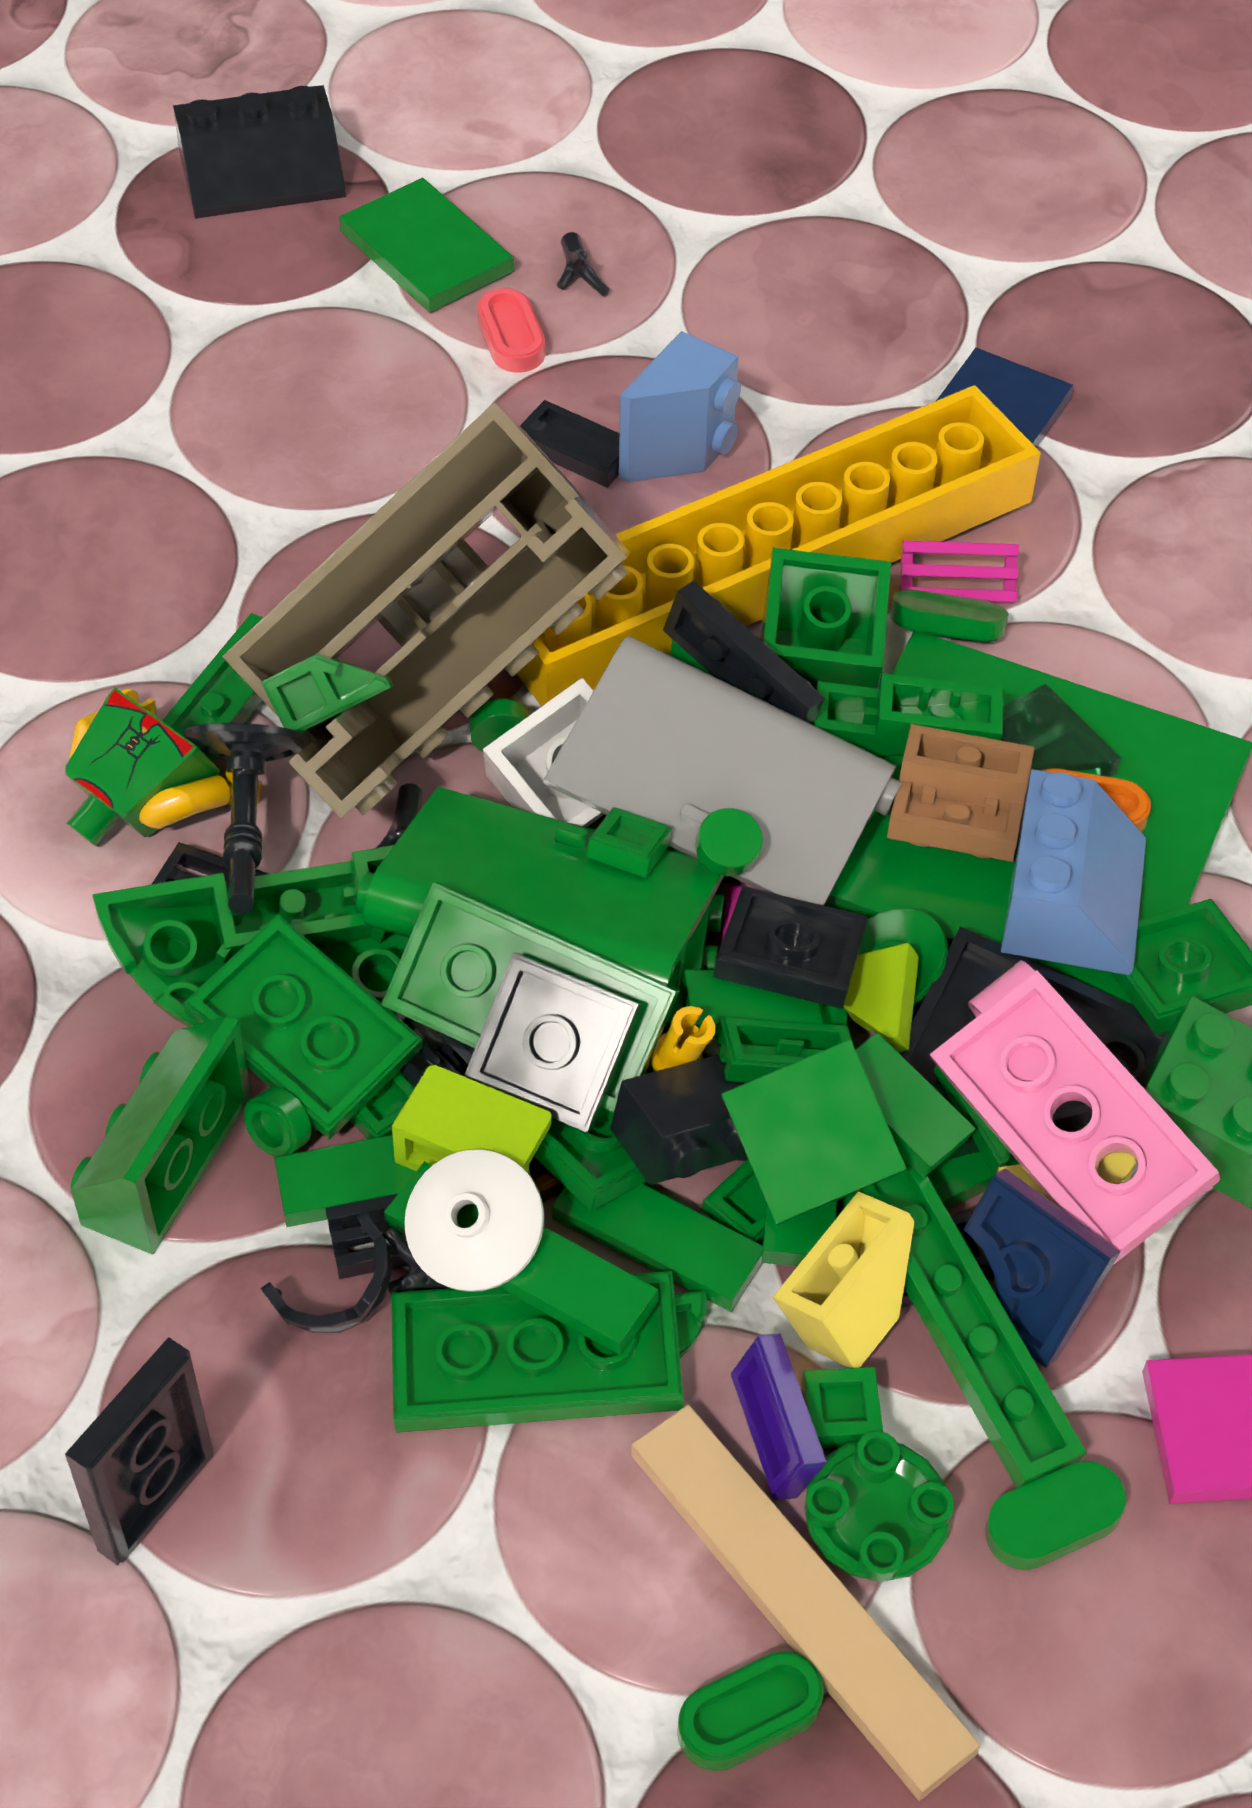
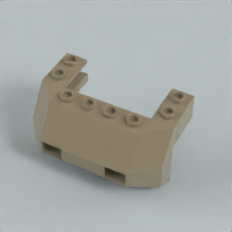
M494 402L222 657L276 714L261 681L318 653L343 661L339 656L377 621L401 645L402 648L375 672L390 677L394 686L302 731V733L310 737V744L288 761L340 818H343L353 807L362 815H365L398 783L390 773L414 750L422 759L425 758L449 735L442 725L453 714L460 710L468 718L494 694L486 684L505 668L513 677L539 653L532 642L548 627L558 636L585 611L577 601L582 599L589 591L597 600H600L623 579L629 571L621 562L630 554V551L530 436ZM499 509L522 537L489 567L465 539Z

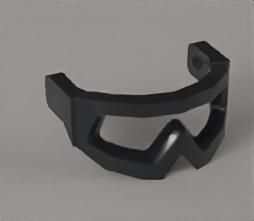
M367 1212L360 1215L357 1220L361 1224V1231L364 1234H368L374 1242L376 1256L374 1276L360 1300L353 1308L316 1316L290 1308L282 1298V1291L275 1288L271 1282H268L260 1289L288 1325L292 1324L311 1333H342L366 1322L382 1304L392 1275V1258L390 1254L392 1249Z

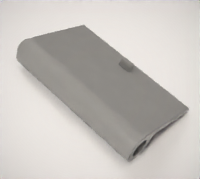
M627 636L618 647L544 777L545 785L608 815L613 807L668 825L672 828L669 846L694 858H698L695 841L703 820L710 813L723 808H734L744 811L758 823L762 832L763 843L754 865L745 873L731 877L761 891L823 906L867 822H870L875 812L887 816L902 782L892 778L897 765L631 636Z

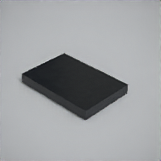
M170 1337L163 1342L65 1453L97 1551L117 1566L120 1562L123 1563L214 1456L190 1351Z

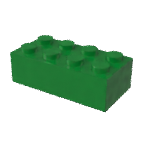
M1192 996L1165 1035L1141 1086L1218 1170L1220 1181L1212 1187L1252 1209V1028Z

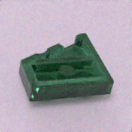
M1046 684L1003 706V734L1001 741L1034 747L1031 769L1040 771L1052 768L1070 771L1096 769L1097 774L1100 776L1111 777L1117 774L1121 757Z

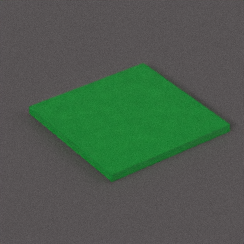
M913 631L891 674L1003 687V734L1001 741L1034 747L1031 769L1040 771L1052 768L1123 779L1140 786L1150 798L1151 809L1146 827L1142 832L1146 837L1138 920L1190 905L1249 760L1252 742L927 633ZM904 755L878 756L897 765L892 778L899 780ZM893 805L887 816L875 812L870 822H867L824 906L864 915L868 919L889 910L915 909L927 913L937 921L946 935L948 950L960 926L1002 945L1015 854L1013 862L994 858H979L968 853L931 846H916L909 842L889 839L887 834ZM1030 958L1134 1006L1111 972Z

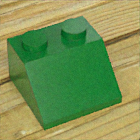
M773 548L760 639L796 673L805 678L815 690L818 681L877 688L884 661L891 562Z

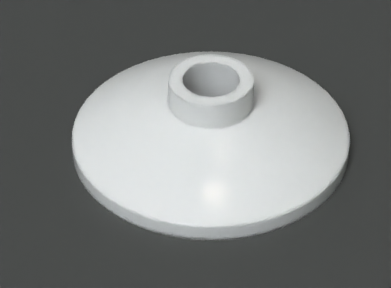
M487 1150L457 1152L432 1165L415 1185L405 1212L406 1240L417 1264L435 1281L449 1288L468 1292L493 1289L516 1277L535 1255L544 1229L543 1203L539 1190L531 1176L510 1158ZM467 1204H475L479 1212L476 1223L469 1228H460L457 1223L459 1210Z

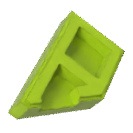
M910 943L858 955L844 1004L845 1010L853 1021L868 1031L878 1032L898 1052L909 1050L919 956Z

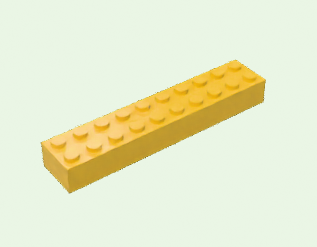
M974 385L619 532L615 535L630 551V554L621 562L629 571L627 575L600 600H597L589 591L582 599L577 601L585 611L558 636L548 627L532 642L539 653L516 674L542 707L581 678L594 691L615 652L627 636H631L670 655L672 639L663 631L677 591L692 581H695L710 596L718 600L729 613L746 627L763 619L773 548L895 562L901 559V543L903 540L941 542L1032 502L1041 452Z

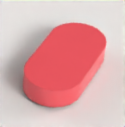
M510 288L494 289L484 294L478 302V323L495 364L503 370L515 373L528 372L540 366L545 358V337L527 296Z

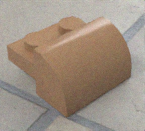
M911 724L899 778L902 784L895 796L887 838L909 842L916 846H931L968 853L979 858H994L1013 862L1034 747Z

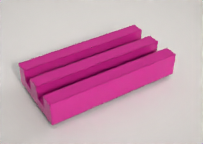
M903 540L901 543L900 591L922 590L980 599L992 603L1014 604L1017 602L1016 580L1018 579L1017 556H1019V544ZM913 554L1004 557V567L913 564ZM913 576L1003 579V590L912 587Z

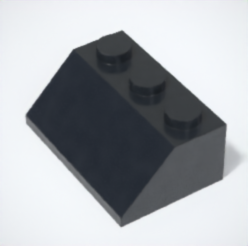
M324 85L311 87L296 86L289 90L268 93L251 92L238 97L216 100L200 99L187 104L173 105L179 153L195 219L346 197L334 120Z

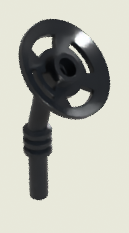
M213 723L192 726L185 729L184 737L201 751L226 759L227 772L233 774L231 824L224 833L223 859L229 868L228 907L236 914H246L254 907L255 869L262 860V832L256 826L258 775L265 773V762L297 754L310 744V737L300 731L260 724Z

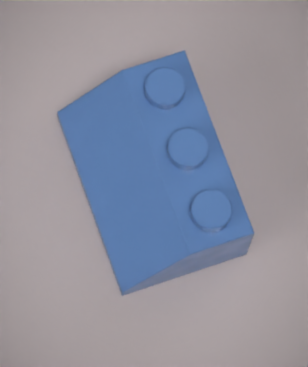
M1031 769L1017 840L1001 952L1130 975L1134 967L1146 837L1095 780L1075 777L1067 773H1052Z

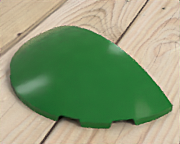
M394 845L354 851L351 853L350 861L255 876L254 907L246 914H236L229 909V881H225L224 873L92 894L99 924L111 951L126 974L131 975L135 982L153 999L155 1005L188 1027L198 1023L185 1012L183 1003L278 914L380 1003L384 1000L409 940L408 937L366 926L363 921V911L356 908V897L362 878L367 872L375 873ZM389 1009L394 1015L397 1014V1012Z

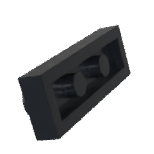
M695 581L677 591L663 631L713 677L812 725L814 724L825 698L805 678L796 673L763 640L756 637L729 613L718 600L710 596Z

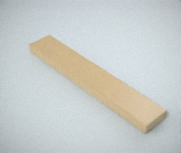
M689 1404L631 1444V1457L792 1650L813 1663L821 1675L823 1687L919 1802L978 1755L980 1743Z

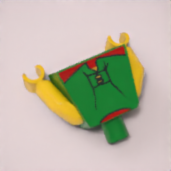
M114 687L99 710L80 718L75 724L69 761L65 766V775L89 796L66 824L94 846L100 842L118 818L143 837L151 836L158 829L197 813L226 804L231 807L233 774L228 773L226 770L225 779L217 775L220 771L218 767L196 745L157 718L155 699L149 698L147 701L139 704L137 691L129 688L120 691ZM258 780L257 805L261 799L262 782Z

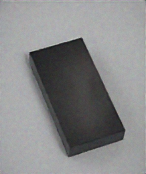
M546 400L520 425L554 464L607 488L619 476L620 433Z

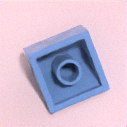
M683 331L664 348L620 394V479L626 482L704 472L720 454L725 455L730 451L738 434V425L734 423L735 405L741 392V384L737 381L739 356Z

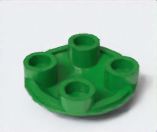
M879 1431L869 1432L863 1435L859 1441L848 1442L825 1456L826 1464L808 1484L804 1512L809 1534L828 1561L851 1576L884 1582L910 1577L934 1560L947 1540L954 1501L944 1481L926 1458L906 1445L897 1443L895 1438L888 1433Z

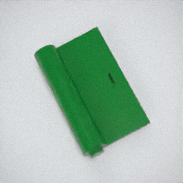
M437 787L378 866L375 873L367 872L364 875L357 892L356 908L363 911V921L366 926L410 938L432 883L440 882L678 989L687 944L724 876L708 870L698 858L666 850L647 878L587 858L589 838L595 832L593 829Z

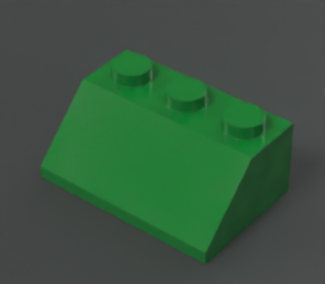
M223 1016L176 1030L160 1053L154 1052L149 1056L140 1075V1084L127 1104L122 1103L116 1107L108 1121L104 1140L92 1157H85L74 1172L70 1190L81 1226L152 1255L155 1253L252 1096L239 1020L230 1016Z

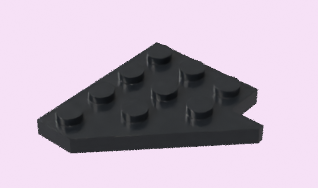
M960 926L948 950L945 968L941 976L931 984L911 1024L909 1050L898 1052L955 1108L934 1073L936 1063L932 1060L930 1054L976 1018L968 1005V1001L1021 960L1026 962L1034 971L1038 970L1140 1085L1168 1032L1155 1035L1135 1006L1028 957L1002 953V945ZM1068 1101L1056 1109L1053 1123L1062 1130L1086 1124L1092 1118V1110L1083 1102ZM972 1135L944 1161L980 1152Z

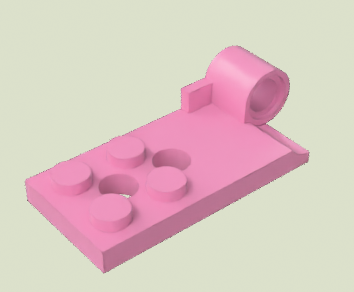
M1022 960L968 1001V1005L976 1018L930 1054L932 1060L953 1087L1049 1199L1121 1251L1115 1263L1220 1181L1218 1170L1038 970L1034 971ZM1068 1101L1083 1102L1092 1110V1118L1088 1125L1076 1132L1063 1131L1053 1123L1056 1109ZM1113 1152L1130 1154L1138 1162L1137 1172L1129 1181L1122 1184H1111L1104 1181L1098 1175L1097 1170L1099 1163L1106 1155Z

